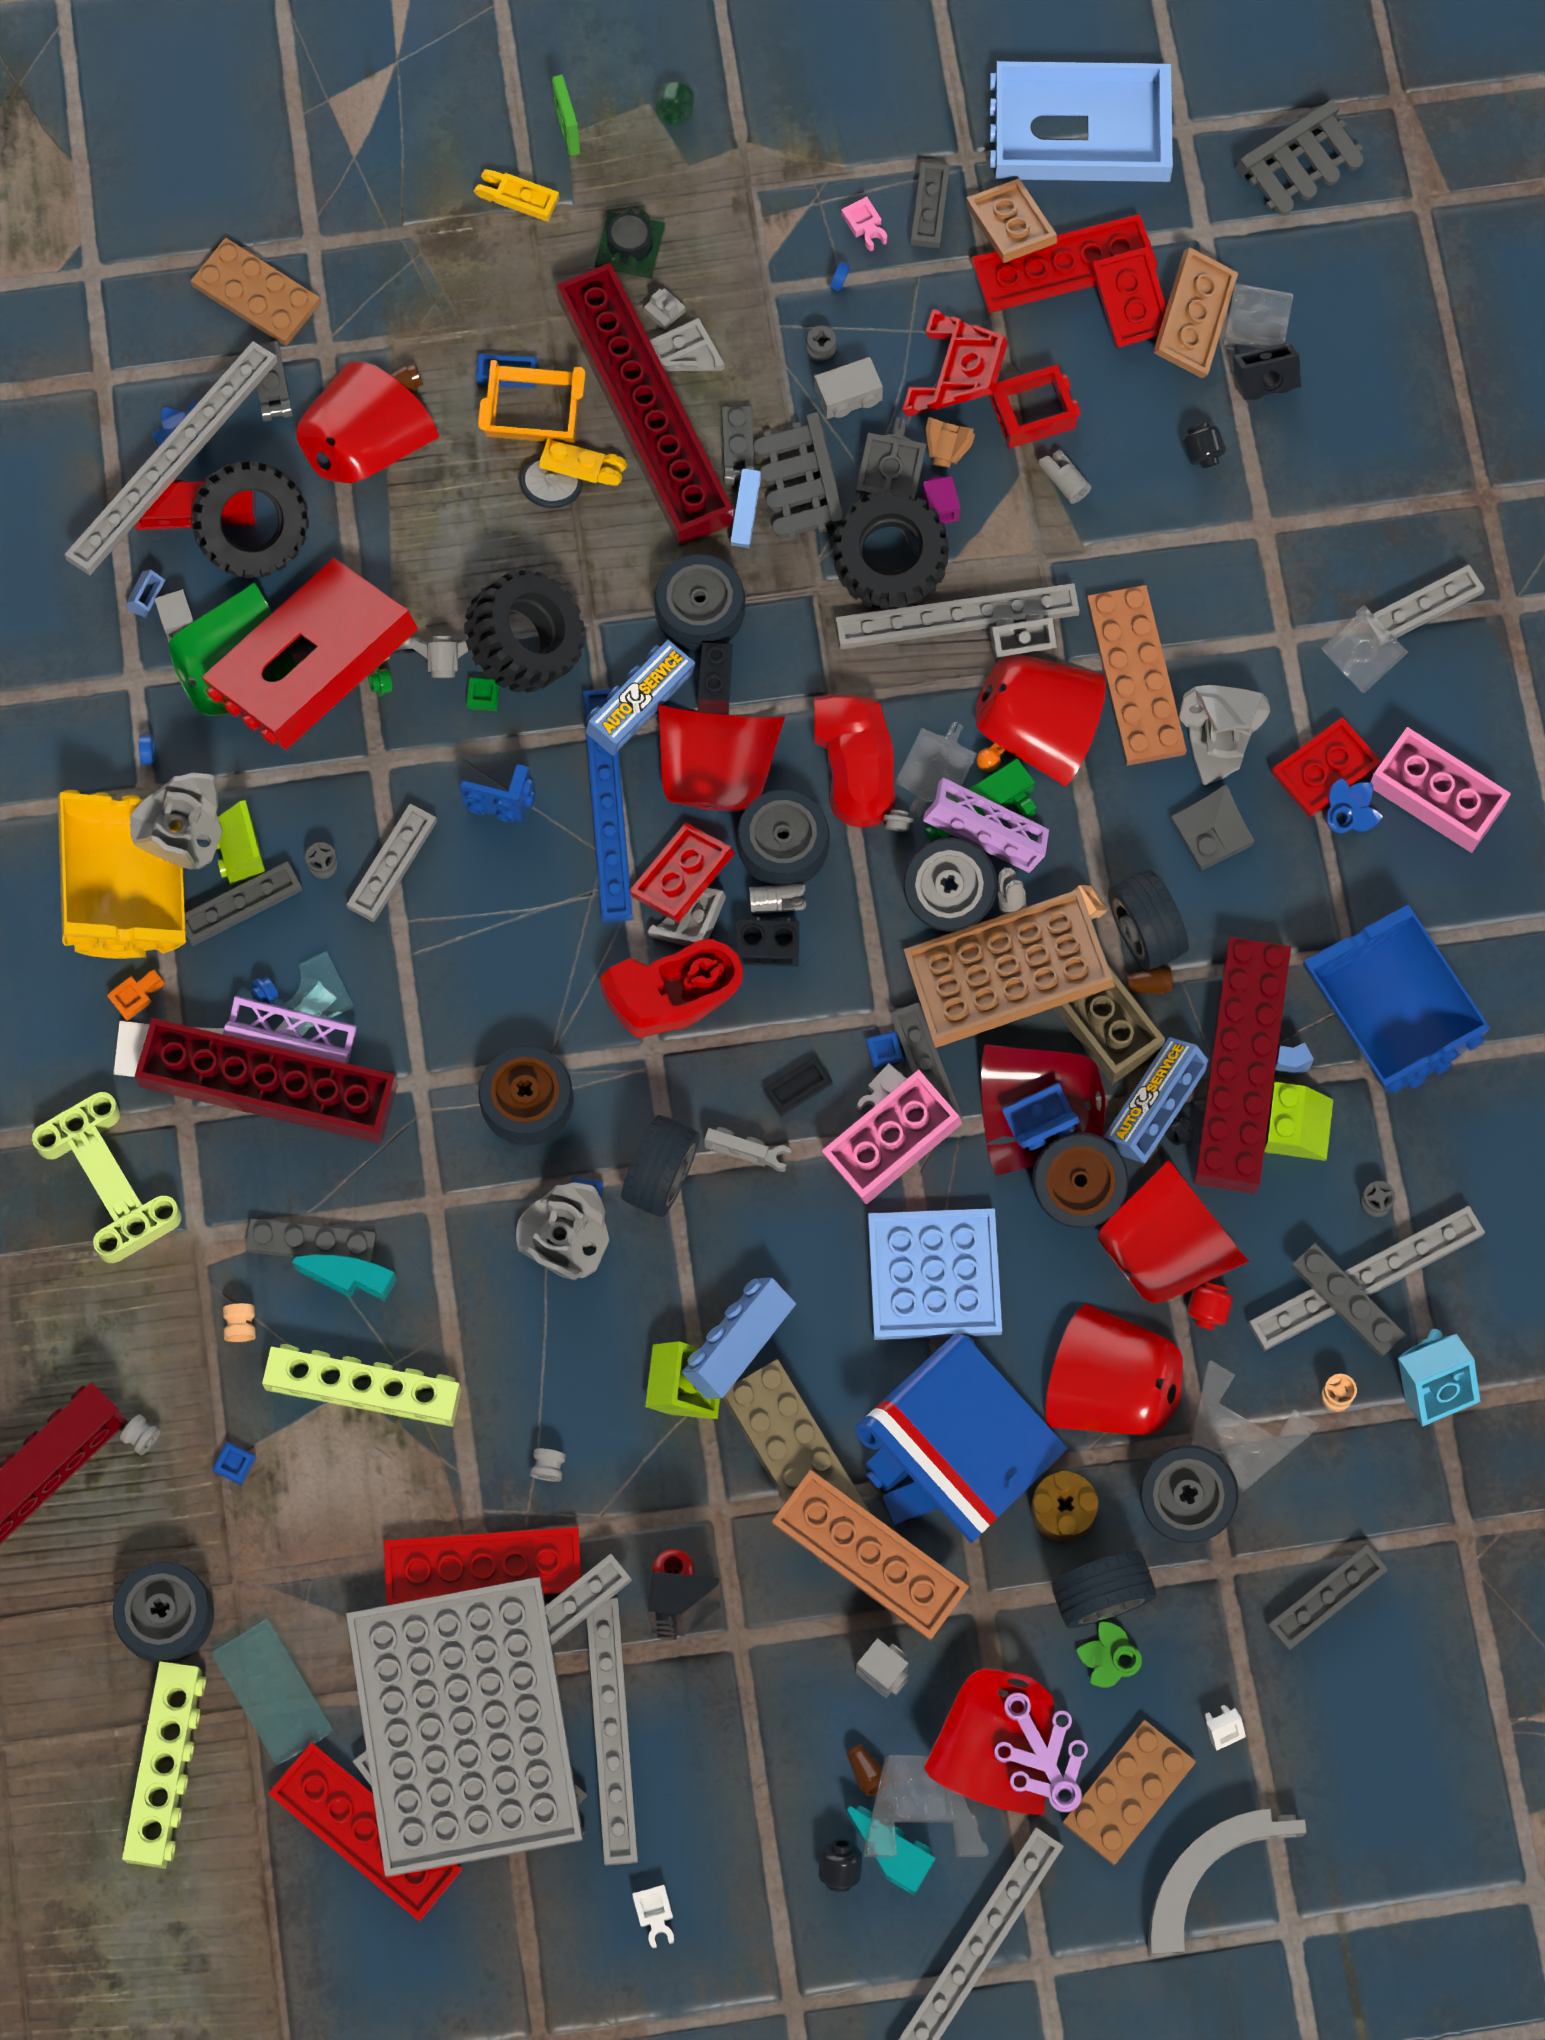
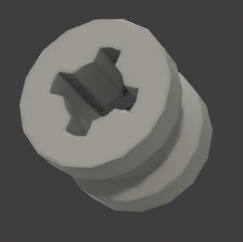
M139 1414L124 1428L120 1435V1440L125 1444L130 1443L133 1445L134 1451L141 1456L153 1446L161 1431L156 1426H149L146 1423V1419Z
M534 1449L533 1457L536 1462L535 1466L531 1468L530 1476L545 1481H561L563 1474L560 1468L561 1464L565 1462L566 1454L551 1449Z

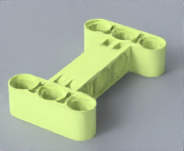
M99 1092L38 1126L32 1134V1141L39 1154L46 1159H56L70 1150L74 1152L114 1220L113 1223L96 1233L93 1240L94 1248L103 1261L116 1263L179 1226L182 1215L176 1202L169 1196L156 1197L144 1205L140 1203L100 1133L118 1122L120 1110L115 1099L110 1094ZM100 1106H111V1110L107 1114H97ZM81 1120L84 1122L80 1130H69L70 1125L74 1121ZM46 1137H56V1141L52 1146H42V1142ZM163 1208L173 1209V1213L169 1218L160 1219L158 1214ZM134 1225H145V1229L141 1234H130V1230ZM108 1240L117 1241V1246L112 1251L102 1250L104 1243Z

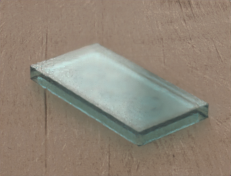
M268 1619L211 1652L276 1766L305 1750L311 1742L314 1744L334 1732Z

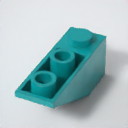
M849 1806L847 1816L885 1879L915 1896L935 1861V1857L930 1855L933 1850L917 1840L912 1844L903 1839L904 1832L890 1823H887L885 1827L873 1820L875 1815L864 1807L858 1806L857 1809Z

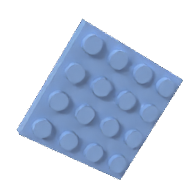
M995 1208L868 1213L874 1340L951 1337L956 1333L966 1336L1002 1335Z

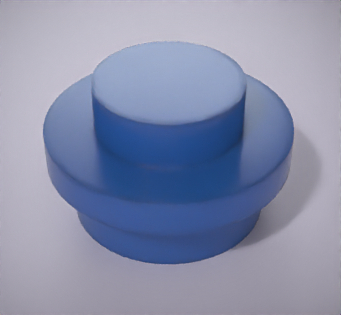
M267 977L263 979L256 978L252 981L253 988L250 989L253 999L273 1005L274 1000L278 999V992L272 981Z

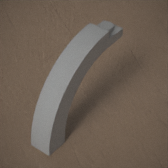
M1271 1809L1251 1811L1219 1823L1196 1839L1174 1863L1158 1891L1149 1925V1957L1180 1955L1185 1952L1184 1925L1187 1907L1198 1881L1215 1861L1231 1850L1255 1841L1303 1837L1306 1834L1305 1819L1296 1820V1815L1276 1816V1822H1272Z

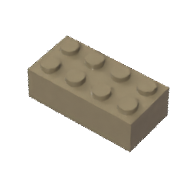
M1109 967L1115 987L1054 1007L1053 1009L1113 1085L1159 1053L1164 1045L1165 1038Z

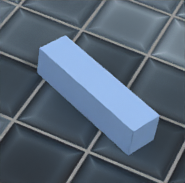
M742 469L730 541L731 546L750 548L762 476L761 471Z

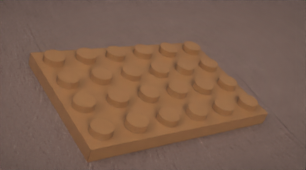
M1080 889L904 949L935 1048L1115 987Z

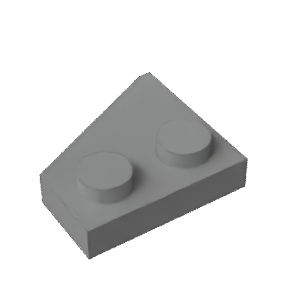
M699 318L650 340L665 371H721L725 369L722 358Z
M706 888L679 923L667 917L657 927L653 924L649 928V936L652 939L689 946L698 940L709 939L726 899L724 892Z

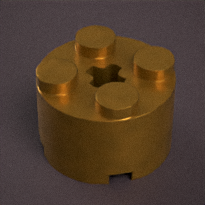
M1064 1470L1046 1477L1035 1491L1031 1505L1034 1526L1041 1535L1051 1541H1076L1087 1534L1092 1527L1098 1511V1497L1093 1486L1084 1477ZM1059 1502L1061 1504L1066 1502L1070 1504V1511L1064 1510L1060 1512L1058 1510Z

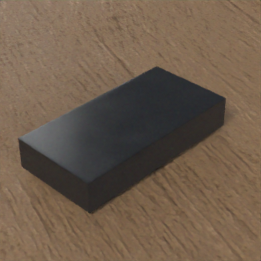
M815 1056L764 1088L763 1093L779 1116L782 1117L831 1086L833 1081Z

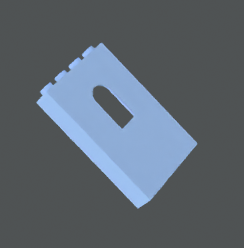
M997 61L996 73H990V91H995V98H990V116H995V124H990V142H995V150H990V168H995V179L1170 182L1173 168L1171 64ZM1039 116H1088V140H1042L1033 135L1030 125Z

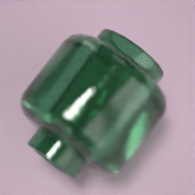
M677 81L663 84L658 90L655 106L656 114L660 120L672 126L686 123L693 113L695 97L692 89L686 84Z

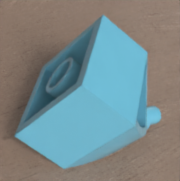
M1432 1329L1427 1339L1413 1346L1398 1358L1405 1402L1422 1427L1480 1402L1474 1358L1457 1334L1442 1338L1443 1334L1440 1330Z

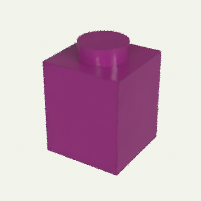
M935 476L923 482L922 498L927 502L929 509L934 508L939 514V521L944 522V524L959 521L960 504L952 476L945 478L943 476Z

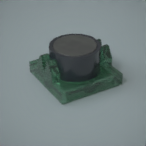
M630 207L624 210L623 214L608 211L595 260V267L599 268L611 263L616 272L653 279L666 224L650 220V216L644 210H640L639 214H635Z

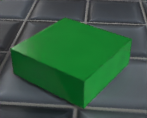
M469 677L467 709L498 710L500 686L495 684V679Z

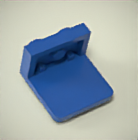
M519 764L516 765L508 792L468 781H461L459 786L463 805L469 812L477 815L489 813L496 815L499 820L513 823L514 820L523 822L527 807H533L536 797V790H533L534 779L530 776L529 767Z
M1059 1082L1001 1108L1016 1142L1022 1148L1029 1147V1150L1045 1145L1047 1143L1045 1138L1057 1134L1058 1137L1073 1132L1076 1129L1074 1125L1080 1122L1078 1116L1072 1112Z

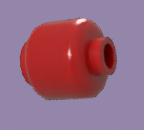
M1206 1282L1192 1290L1187 1313L1190 1317L1196 1319L1195 1326L1214 1330L1215 1324L1224 1325L1227 1323L1233 1302L1232 1296L1227 1293V1287Z
M669 1549L656 1557L652 1572L694 1576V1564L687 1553L677 1549Z

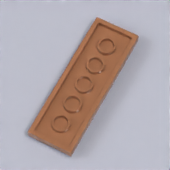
M1143 585L1088 595L1087 605L1126 766L1186 755L1187 749L1147 586Z
M811 1469L771 1522L779 1530L930 1641L969 1588L967 1584Z

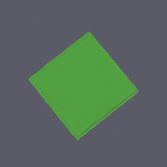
M562 74L554 76L552 79L554 108L568 155L574 156L580 154L578 124Z

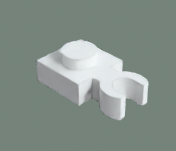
M888 1063L868 1085V1090L873 1094L863 1096L859 1100L857 1108L861 1110L867 1104L876 1106L907 1078Z
M661 1885L633 1893L641 1928L651 1925L652 1930L648 1937L650 1946L653 1949L657 1948L655 1937L659 1933H665L668 1936L669 1944L674 1943L673 1932L664 1923V1921L673 1919L665 1886Z

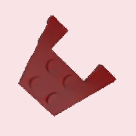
M932 310L925 332L929 339H951L937 387H909L902 409L906 416L922 414L993 394L1008 345L1004 335L977 325L971 326L962 322L959 318L954 316L950 318L938 310Z

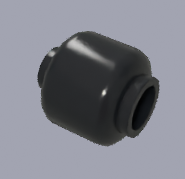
M1205 422L1187 429L1188 434L1184 436L1183 444L1189 462L1193 465L1201 464L1203 469L1219 464L1218 458L1224 455L1226 451L1219 428L1217 426H1210L1209 422Z
M836 1839L832 1843L825 1845L820 1851L818 1874L820 1880L830 1890L837 1892L850 1890L861 1879L862 1852L851 1841L846 1839Z

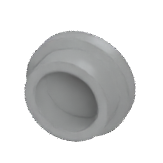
M891 810L890 815H884L883 821L886 822L885 829L900 832H909L910 825L914 824V819L908 817L909 812Z

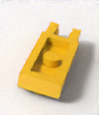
M485 169L481 177L483 181L497 186L498 189L478 184L474 189L476 196L490 202L494 201V203L547 222L559 200V192L507 173L501 174L489 169Z
M547 439L539 468L596 484L599 482L618 486L623 478L620 472L626 469L627 464L626 459L615 454L605 456L602 453Z

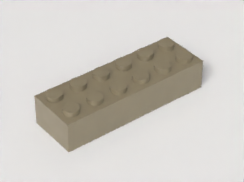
M778 1359L733 1384L722 1399L784 1503L787 1502L811 1469L869 1512Z

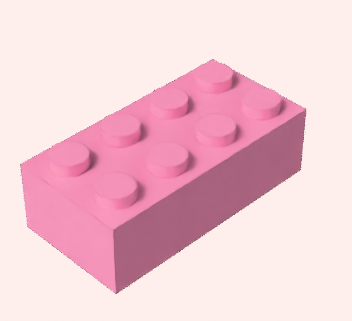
M1408 727L1377 768L1370 782L1373 784L1374 791L1470 853H1473L1504 809L1511 795L1507 790Z
M917 1070L824 1148L822 1152L867 1205L961 1126L962 1121L921 1071Z

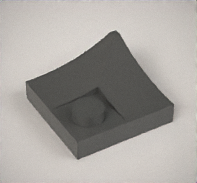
M1227 785L1222 786L1192 806L1171 816L1170 819L1199 871L1207 869L1253 846L1255 842Z

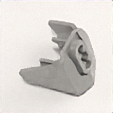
M1218 685L1197 686L1184 693L1179 719L1188 728L1193 759L1200 780L1204 785L1224 779L1240 769L1252 732L1263 724L1270 713L1269 701L1263 693Z
M202 773L174 776L167 784L144 799L130 816V834L134 845L156 857L187 869H201L211 863L222 835V829L217 817L218 790L215 777L211 774ZM201 840L205 841L208 844V846L201 847L197 844V842Z
M576 1182L556 1185L551 1192L533 1203L522 1214L517 1223L516 1241L518 1251L563 1278L576 1280L577 1278H585L595 1272L610 1242L605 1223V1209L596 1188ZM558 1235L566 1236L561 1241L555 1239ZM593 1247L596 1252L588 1256L584 1254L583 1248Z

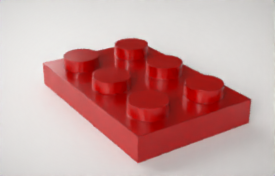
M1149 247L1092 262L1090 265L1115 348L1118 349L1157 338L1167 307Z
M1342 717L1275 766L1271 774L1304 813L1311 818L1330 804L1328 799L1329 791L1337 780L1342 778L1351 787L1375 771L1382 761Z
M685 822L629 892L636 900L679 923L735 853L729 845Z

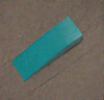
M308 1255L295 1257L292 1261L296 1271L349 1298L359 1288L385 1302L397 1281L395 1272L356 1258L337 1255Z

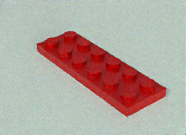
M1140 214L1057 235L1056 244L1003 263L996 251L974 256L971 259L988 314L1097 286L1090 264L1104 258L1148 246L1155 270H1157L1158 266Z
M578 1527L384 1540L387 1606L537 1577L541 1578L544 1596L560 1595L582 1577Z
M312 1742L268 1793L418 1922H421L463 1871L461 1867L455 1864L386 1877L373 1793Z

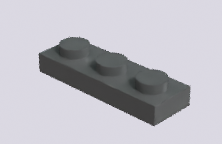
M921 162L911 236V245L940 249L950 165Z

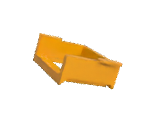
M491 360L487 398H483L480 402L479 428L485 432L487 437L542 442L551 439L565 444H575L578 406L584 392L585 370L582 367H574L573 372L499 366L497 360ZM499 380L571 386L568 432L495 426Z

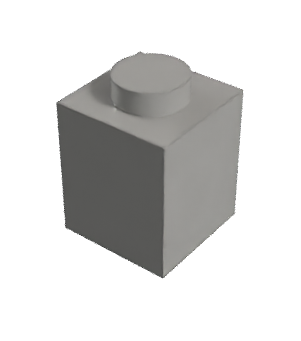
M182 589L154 598L169 642L176 633L193 622L184 591Z

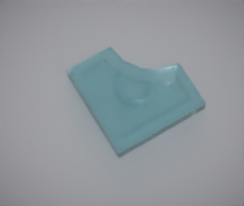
M327 951L299 964L301 973L300 987L294 997L283 1004L284 1008L327 1019L354 1007ZM291 1018L293 1023L299 1021V1019ZM304 1021L296 1026V1028L301 1033L313 1027L314 1024Z

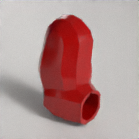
M834 694L814 697V744L827 749L828 768L831 775L829 805L834 816L849 826L859 828L877 826L883 822L884 815H890V811L894 810L896 806L894 751L881 704L877 700L855 695Z
M713 939L698 940L676 954L653 962L650 966L641 963L636 958H629L618 963L603 973L599 980V987L608 1007L622 1026L636 1038H643L661 1032L686 1028L727 1002L742 984L743 967L738 955L728 945Z

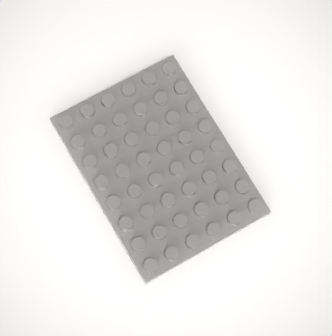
M540 1577L346 1613L386 1877L583 1841Z

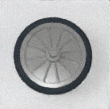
M541 457L533 459L523 468L519 480L521 490L527 499L538 506L545 508L564 507L577 499L581 493L582 479L539 468Z

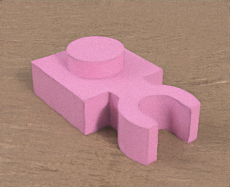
M868 197L841 209V215L854 236L858 237L862 234L865 236V247L869 251L874 250L872 238H879L883 244L887 243L886 232L878 227L881 225V218Z

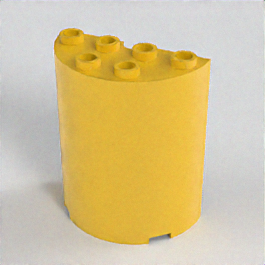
M65 790L58 795L62 942L65 946L74 945L75 952L100 958L146 957V951L156 949L163 954L175 950L186 943L183 867L156 857L134 845L130 834V816L143 801L138 796L127 795L123 796L121 801H116L110 797V794L103 792L87 795L80 794L77 790Z

